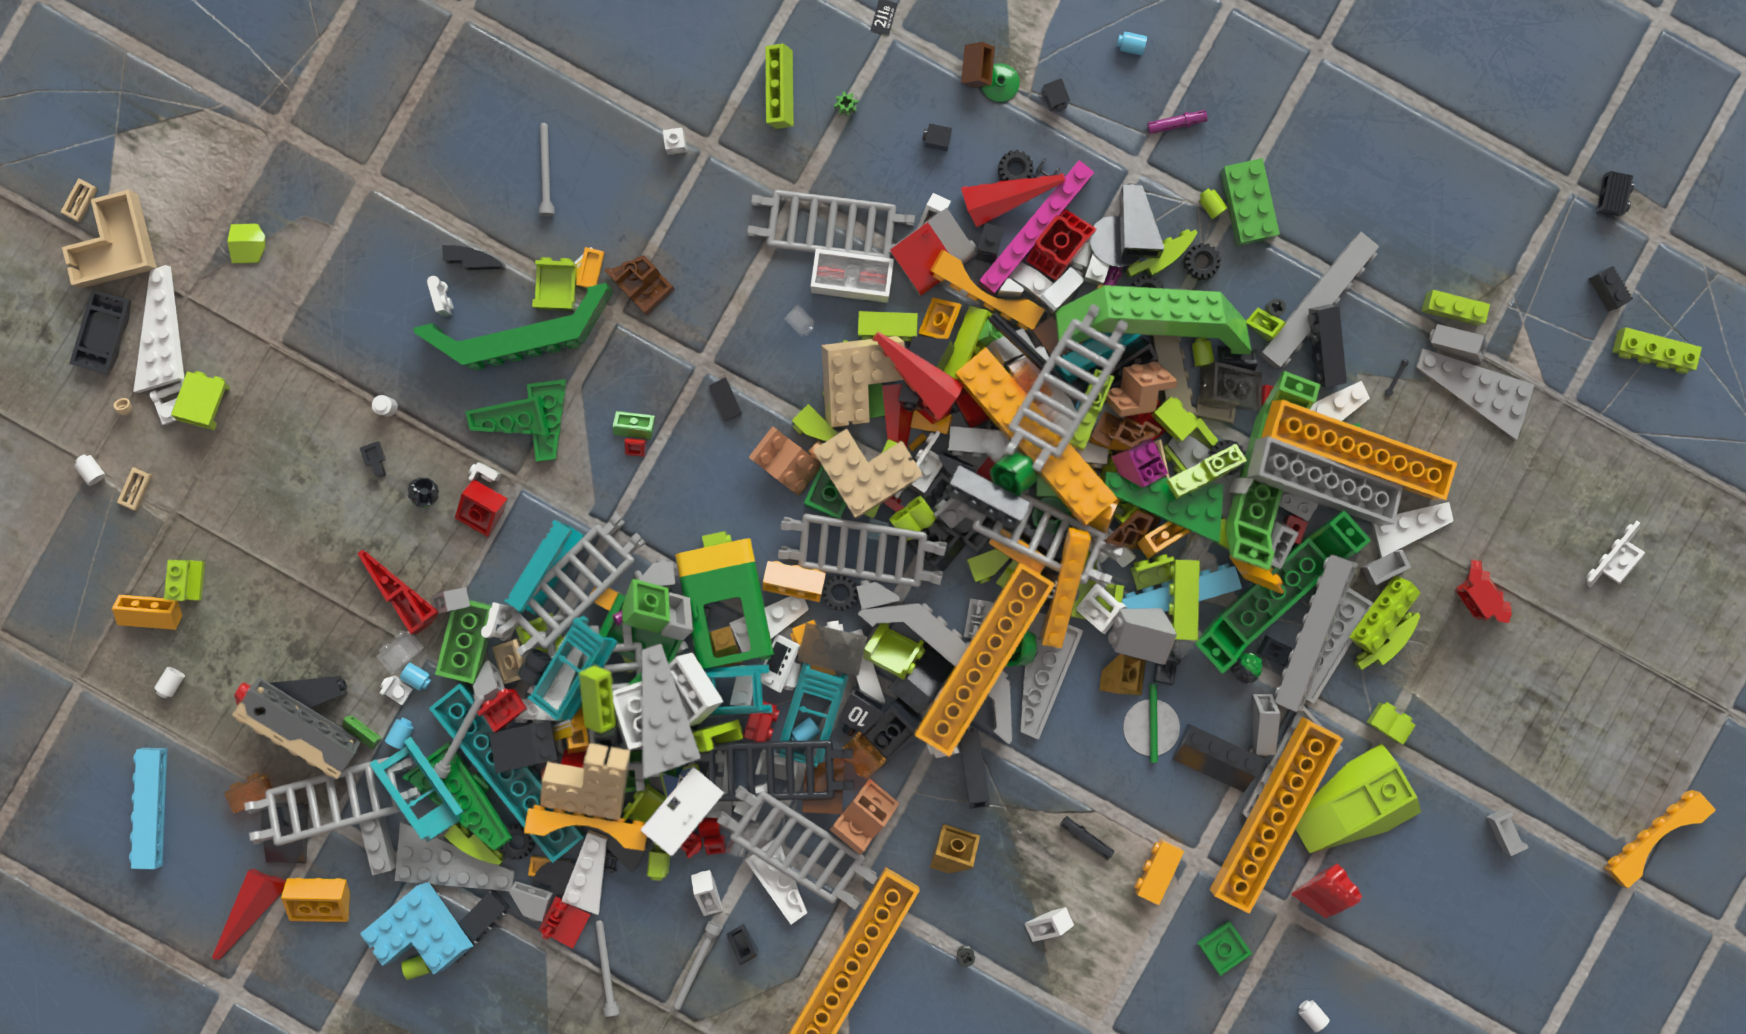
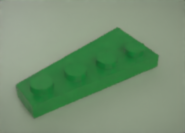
M566 379L527 384L528 398L536 396L541 398L549 432L548 435L533 434L536 462L557 460Z
M540 396L465 411L469 430L549 434Z

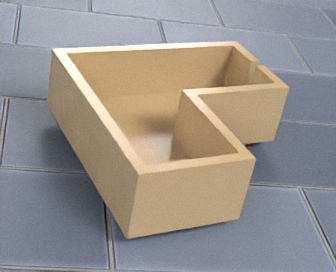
M131 190L91 199L100 237L62 247L66 264L72 266L67 268L71 285L81 289L157 268L139 195Z
M898 336L888 337L904 347V341ZM872 339L821 345L825 421L831 427L849 425V421L852 424L870 422L868 384L903 380L894 368L895 364L889 357H885L883 354L884 350L877 341L873 342Z
M847 429L813 450L855 518L861 517L924 477L915 461H909L912 457L902 441L869 462Z
M589 744L584 769L548 762L542 780L541 806L620 820L625 800L630 751L612 748L608 764L604 765L608 747Z

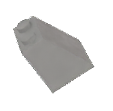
M1162 608L1119 609L1108 640L1117 653L1159 664H1166L1177 633Z

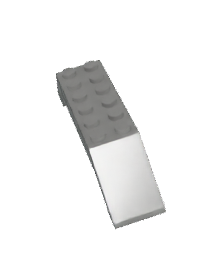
M919 603L867 608L861 609L858 612L872 627L876 623H906L954 666H956L970 643L968 641L965 644L961 640L963 636L954 628L950 631L946 627L948 623L940 616L935 618L931 614L933 610L925 603L922 606ZM1002 670L988 693L992 698L994 725L991 728L1004 741L1010 744L1012 741L1010 682L1006 679L1008 675Z

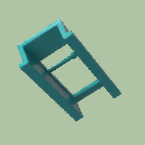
M1102 332L1101 334L1110 338L1113 333ZM1123 333L1118 343L1125 347L1141 335ZM1092 337L1080 344L1104 359L1109 358L1115 351ZM1074 350L1071 353L1068 351L1066 356L1062 355L1063 359L1086 372L1098 365ZM1055 363L1054 368L1069 383L1079 378Z
M553 520L552 524L554 526L549 529L551 531L546 534V539H543L510 592L509 599L505 598L504 601L519 612H523L526 609L533 615L538 616L528 605L529 601L547 572L585 536L584 534L565 523ZM570 562L561 569L563 572H565ZM554 576L547 585L554 590L559 579ZM542 590L533 597L541 607L544 606L549 598Z
M584 616L573 620L574 623L531 696L528 697L529 700L556 721H572L582 704L579 674L558 710L543 699L564 662L578 673L594 665L603 669L618 644L615 639L603 638L587 625L589 620ZM573 647H576L588 657L581 670L567 660Z
M803 662L780 741H789L798 710L827 718L820 740H829L849 675L841 673L840 678L810 669L811 664ZM803 692L831 700L832 703L828 715L807 709L805 706L800 707ZM817 748L814 757V767H817L818 762L822 763L825 748ZM779 749L781 750L779 756L786 758V749ZM794 751V761L806 764V755Z
M769 665L703 669L707 677L711 678L714 688L715 678L752 676L754 705L717 707L710 715L772 713V704L763 705L761 674L769 673Z
M409 737L404 741L405 748L380 764L375 759L369 765L420 839H425L428 843L462 820L460 814L463 813V810L413 739ZM411 755L433 788L416 800L410 801V804L407 805L385 773V770ZM436 791L443 804L418 820L410 807H414L417 802Z

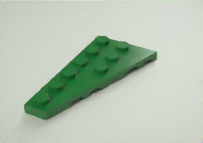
M1105 473L1104 484L1117 499L1135 505L1137 508L1146 510L1181 528L1195 532V534L1206 537L1212 542L1220 543L1224 484L1209 483L1192 493L1189 492L1176 499L1166 482L1170 478H1159L1144 487H1140L1119 473Z
M447 742L426 758L432 768H434L436 763L443 760L452 742ZM456 751L450 762V772L447 778L440 779L463 810V813L460 814L462 820L459 822L476 834L480 840L493 850H498L513 838L479 784L473 778L472 773L460 754ZM418 765L402 776L424 794L433 788ZM436 791L428 795L430 800L438 806L443 804Z

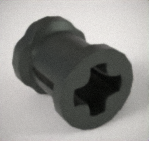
M1273 299L1266 304L1264 311L1279 317L1285 312L1286 304L1281 299ZM1276 305L1278 311L1273 312L1274 308L1272 306Z
M968 945L959 947L957 958L960 965L963 967L973 965L975 955L972 947ZM966 952H968L970 958L967 957L964 960L962 954L965 955Z

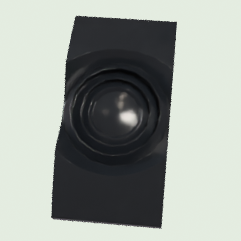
M91 290L69 364L109 375L119 355L122 334L129 322L131 300L98 290Z
M944 473L939 475L922 496L933 513L937 511L935 507L943 499L947 502L951 498L948 494L944 493L951 480ZM938 515L937 519L949 527ZM986 516L982 525L993 530L997 520ZM965 517L951 530L961 536L965 543L978 553L989 537L973 529L974 521Z

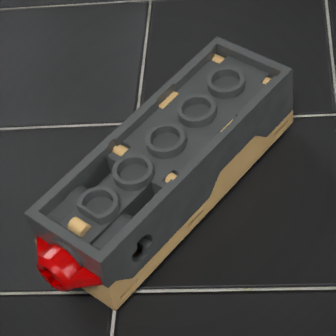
M260 677L251 686L245 682L241 683L234 693L237 709L232 715L238 722L251 726L256 733L266 735L276 745H282L291 754L304 758L309 765L322 769L327 776L337 779L356 753L361 739Z

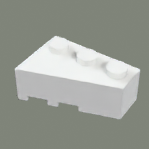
M689 653L677 656L669 664V668L689 726H693L705 720L723 700L694 654Z

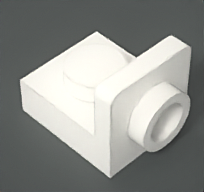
M477 462L476 465L473 464L468 473L470 481L477 480L480 473H482L481 477L489 482H492V480L499 481L502 476L501 473L480 462Z
M391 676L382 682L380 694L387 695L399 704L404 705L415 688L403 682L397 676Z

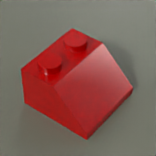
M473 480L462 492L454 518L489 537L505 509L508 498Z

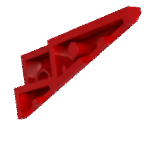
M1061 173L1054 176L1045 175L1031 179L1023 178L1000 181L993 184L964 186L961 190L967 210L976 227H979L1065 182L1066 178Z
M878 331L872 338L873 342L877 341L884 350L883 354L885 357H889L892 360L896 371L913 392L916 391L923 399L922 404L930 408L935 415L934 419L939 421L957 399L964 384Z
M902 384L884 385L882 390L887 440H892L896 443L902 441L907 448L914 411L904 410L898 401Z
M361 550L357 553L385 600L391 602L410 634H419L434 622L439 613L436 608L366 551Z
M254 868L247 872L212 959L220 960L283 892L285 880L274 875L269 876Z

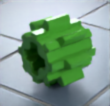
M843 91L841 97L836 96L838 102L834 104V108L839 110V115L844 113L849 117V113L857 112L855 105L858 104V100L853 99V93L846 95L845 91ZM844 101H847L849 107L845 108L843 105Z

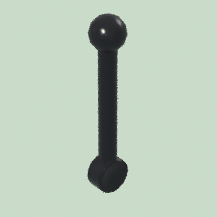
M1403 359L1401 361V367L1397 372L1393 382L1391 383L1390 387L1385 390L1386 396H1391L1393 394V388L1396 382L1398 381L1403 369L1409 364L1407 359Z

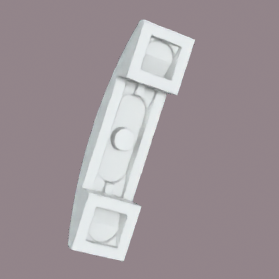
M862 629L844 634L845 643L860 689L885 704L886 702L873 663L863 659L864 648L867 644Z

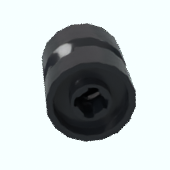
M532 648L526 656V662L522 663L517 675L526 683L537 686L552 658L547 653Z

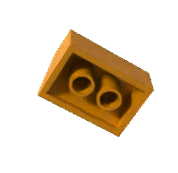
M287 878L281 899L289 921H349L350 890L346 879Z

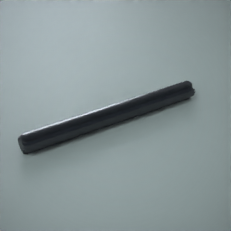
M993 313L988 321L1042 371L1047 361L997 313ZM1052 368L1049 373L1050 375L1073 387L1055 368ZM1065 393L1071 400L1076 399L1070 396L1069 394Z

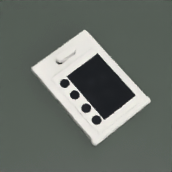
M777 634L772 643L774 654L770 655L771 659L764 662V665H769V673L761 674V683L781 693L800 645Z

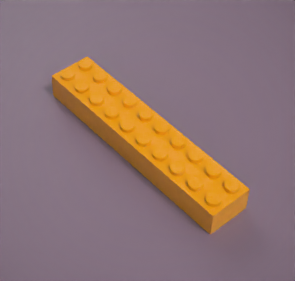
M985 347L955 373V378L964 384L963 388L1008 440L1011 441L1015 433L1008 429L1009 424L1027 394ZM1032 402L1028 409L1049 420L1037 405ZM1026 416L1022 418L1018 425L1057 448L1062 437ZM1025 439L1021 440L1017 448L1023 456L1027 455L1033 460V465L1043 451ZM1068 443L1059 458L1050 455L1041 472L1035 470L1084 527L1117 499L1070 443Z
M1284 400L1272 401L1261 438L1269 436L1403 486L1404 490L1432 500L1447 499L1457 462Z
M1018 563L915 731V736L950 757L1055 584L1022 563Z
M1301 717L1210 887V891L1215 897L1250 914L1343 738Z
M884 868L788 1034H836L919 893V886L889 868Z

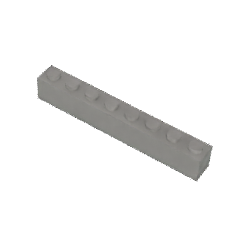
M1358 233L1285 321L1286 325L1274 339L1266 344L1258 355L1275 369L1281 366L1285 367L1291 361L1289 356L1293 351L1298 352L1303 346L1302 340L1306 336L1310 337L1308 309L1328 304L1336 305L1341 299L1338 296L1342 291L1347 292L1353 285L1351 280L1355 276L1358 278L1363 273L1365 263L1367 261L1371 262L1378 253L1375 251L1379 246L1364 233Z
M950 426L948 452H952L954 456H964V453H970L975 458L991 455V459L1001 460L1003 456L1008 454L1004 450L1010 441L1002 431ZM1087 442L1083 451L1073 447L1084 461L1090 464L1091 468H1102V465L1107 464V448Z
M1330 555V558L1325 560L1323 565L1325 571L1323 576H1320L1317 581L1316 587L1318 589L1316 595H1313L1310 599L1309 605L1311 608L1309 613H1306L1303 618L1302 624L1304 626L1302 632L1299 631L1296 636L1295 642H1297L1295 650L1293 649L1289 655L1288 660L1290 663L1288 668H1285L1282 673L1283 682L1275 692V697H1277L1275 703L1295 712L1302 711L1357 568V563L1337 555Z

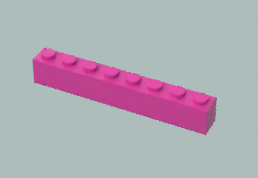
M1080 160L1065 176L1066 181L1055 188L979 280L978 284L992 296L995 295L1017 266L1033 249L1035 241L1056 215L1059 216L1091 179L1094 172Z

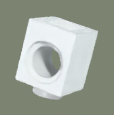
M683 128L663 130L665 150L668 155L687 152Z

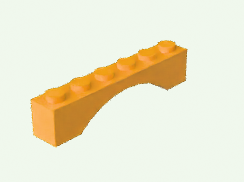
M941 250L930 269L934 272L933 277L942 282L944 279L951 282L950 287L959 292L961 289L967 291V297L976 302L978 298L985 302L983 306L992 311L995 308L1000 310V316L1009 321L1011 318L1017 320L1018 323L1016 325L1024 328V330H1027L1028 327L1034 330L1045 309L1026 298L1005 300L986 294L969 278L962 261L944 250Z
M1070 527L1068 529L1056 589L1040 635L1042 645L1062 649L1091 541L1088 531Z
M1694 790L1685 792L1676 804H1672L1666 809L1667 812L1664 815L1654 819L1652 825L1647 830L1641 831L1637 835V839L1632 843L1626 844L1619 855L1609 859L1608 864L1604 868L1620 886L1628 889L1643 876L1646 859L1653 846L1661 837L1680 826L1702 823L1716 811L1701 792Z
M534 805L533 808L528 809L524 833L544 836L553 830L565 826L585 825L609 833L624 848L642 851L645 849L647 835L641 831L645 824L643 821L633 820V824L625 823L623 818L611 821L605 820V817L593 815V818L585 817V814L573 812V815L565 814L566 810L556 808L552 812L546 811V807Z

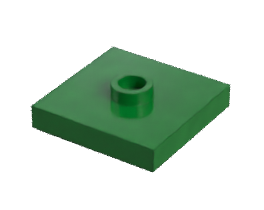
M1229 920L1197 942L1219 976H1222L1252 955V952Z

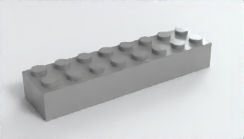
M1269 436L1256 439L1247 477L1338 511H1345L1349 515L1380 526L1395 524L1403 486Z

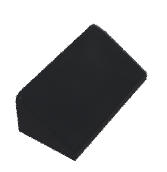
M1217 347L1216 370L1249 373L1256 371L1258 365L1257 349L1251 348L1250 354L1231 353L1229 347Z
M726 377L709 385L724 421L742 414Z

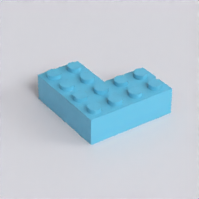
M429 882L417 885L360 933L368 946L375 948L372 952L382 966L394 962L414 945L433 974L447 969L473 947Z

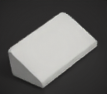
M1009 278L1001 287L997 296L1020 298L1024 288Z

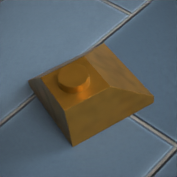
M731 625L709 632L714 657L719 658L740 653ZM743 661L734 662V663H729V664L720 665V666H715V667H730V666H734V665L743 663Z
M1119 654L1102 670L1099 690L1117 694L1142 695L1146 660Z
M943 823L933 852L930 868L948 874L972 869L980 835Z

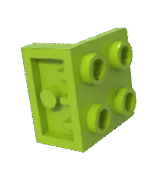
M1161 554L1152 557L1153 561L1151 562L1148 560L1135 562L1134 567H1131L1130 571L1136 590L1172 580V576L1169 575V565L1171 561H1174V558L1168 557L1167 554Z

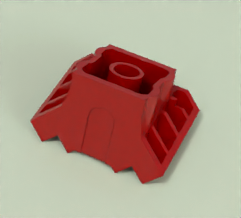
M1065 209L1059 216L1056 215L1041 233L1025 261L1057 281L1092 238L1097 228Z
M1471 559L1468 578L1464 583L1456 587V593L1477 620L1482 618L1486 621L1494 615L1498 621L1509 623L1512 615L1511 603L1504 601L1503 591H1499L1490 578V572L1482 571V561Z
M1338 863L1319 872L1291 893L1300 902H1303L1324 918L1353 907L1361 901L1362 897L1358 887L1351 882L1346 871Z

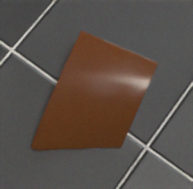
M644 255L635 258L633 261L623 262L621 266L604 270L646 315L675 290Z
M1104 411L1088 442L1107 449L1130 450L1158 435L1161 429L1147 421L1141 425L1127 416L1121 420Z
M1137 510L1108 536L1105 542L1117 547L1123 546L1132 550L1133 548L1141 550L1137 542L1154 531L1161 518L1148 511Z
M833 758L834 781L844 780L845 758ZM826 761L814 767L815 792L827 791ZM806 770L804 775L803 792H807ZM834 790L835 796L833 799L803 800L802 812L842 814L843 790Z

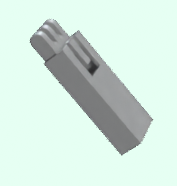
M727 751L715 752V764H718V772H723L724 764V777H716V786L724 794H728ZM716 802L707 813V818H717L721 811L732 818L733 802Z

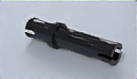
M1065 816L1061 821L1060 826L1070 832L1074 839H1079L1107 861L1113 856L1115 850L1085 829L1086 827L1077 824L1068 816Z

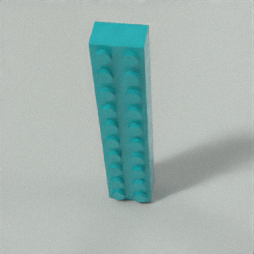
M465 682L459 683L429 708L453 739L475 701L473 691ZM476 714L459 747L525 828L528 809L533 808L534 805L541 806V777L534 767L496 773L489 734L495 732H493L484 716ZM546 807L545 810L553 812L554 808ZM580 825L565 826L553 830L544 836L530 834L552 863L587 835Z

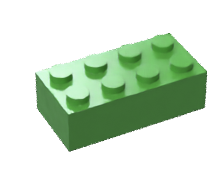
M1263 158L1224 166L1220 174L1237 247L1275 239L1280 233Z
M469 599V607L450 612L435 675L474 684L483 667L490 639L483 637L481 630L487 625L489 610L492 605Z

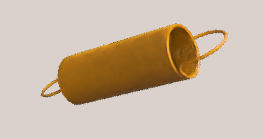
M922 433L908 446V449L913 452L928 436L926 437L925 433Z

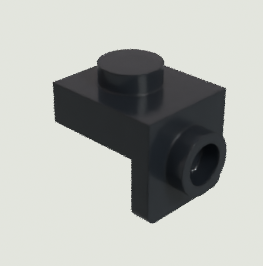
M1265 635L1257 653L1273 662L1286 666L1293 648Z
M1169 654L1166 664L1156 663L1153 682L1169 686L1174 685L1176 668L1181 663V659Z

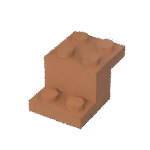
M1159 362L1123 367L1121 388L1109 390L1105 401L1120 417L1156 411L1159 390L1176 388L1177 380Z
M773 426L749 456L751 460L798 496L821 467L818 461Z
M869 778L859 793L845 807L830 830L861 855L871 840L884 828L900 803Z

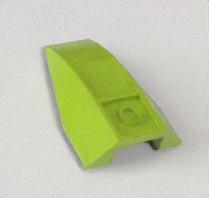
M1381 743L1347 762L1312 796L1295 830L1308 853H1313L1388 832L1421 813L1418 798L1399 764Z

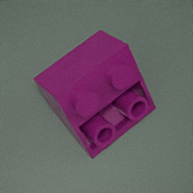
M1152 438L1130 450H1123L1112 456L1119 474L1140 487H1144L1168 474Z

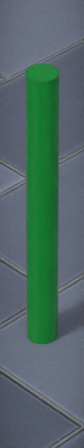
M1151 683L1149 684L1150 762L1157 763V684Z

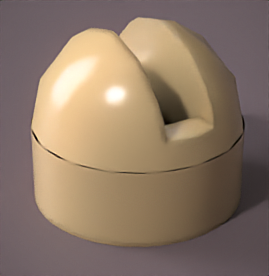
M121 398L114 403V408L118 414L128 415L131 413L132 405L128 399Z

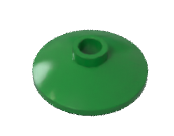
M994 64L992 85L981 87L982 91L992 101L1006 102L1012 99L1018 92L1020 85L1019 76L1015 69L1007 64ZM1003 78L1004 83L999 84L997 79Z

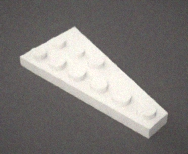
M164 265L150 270L133 391L136 393L184 379L170 266Z

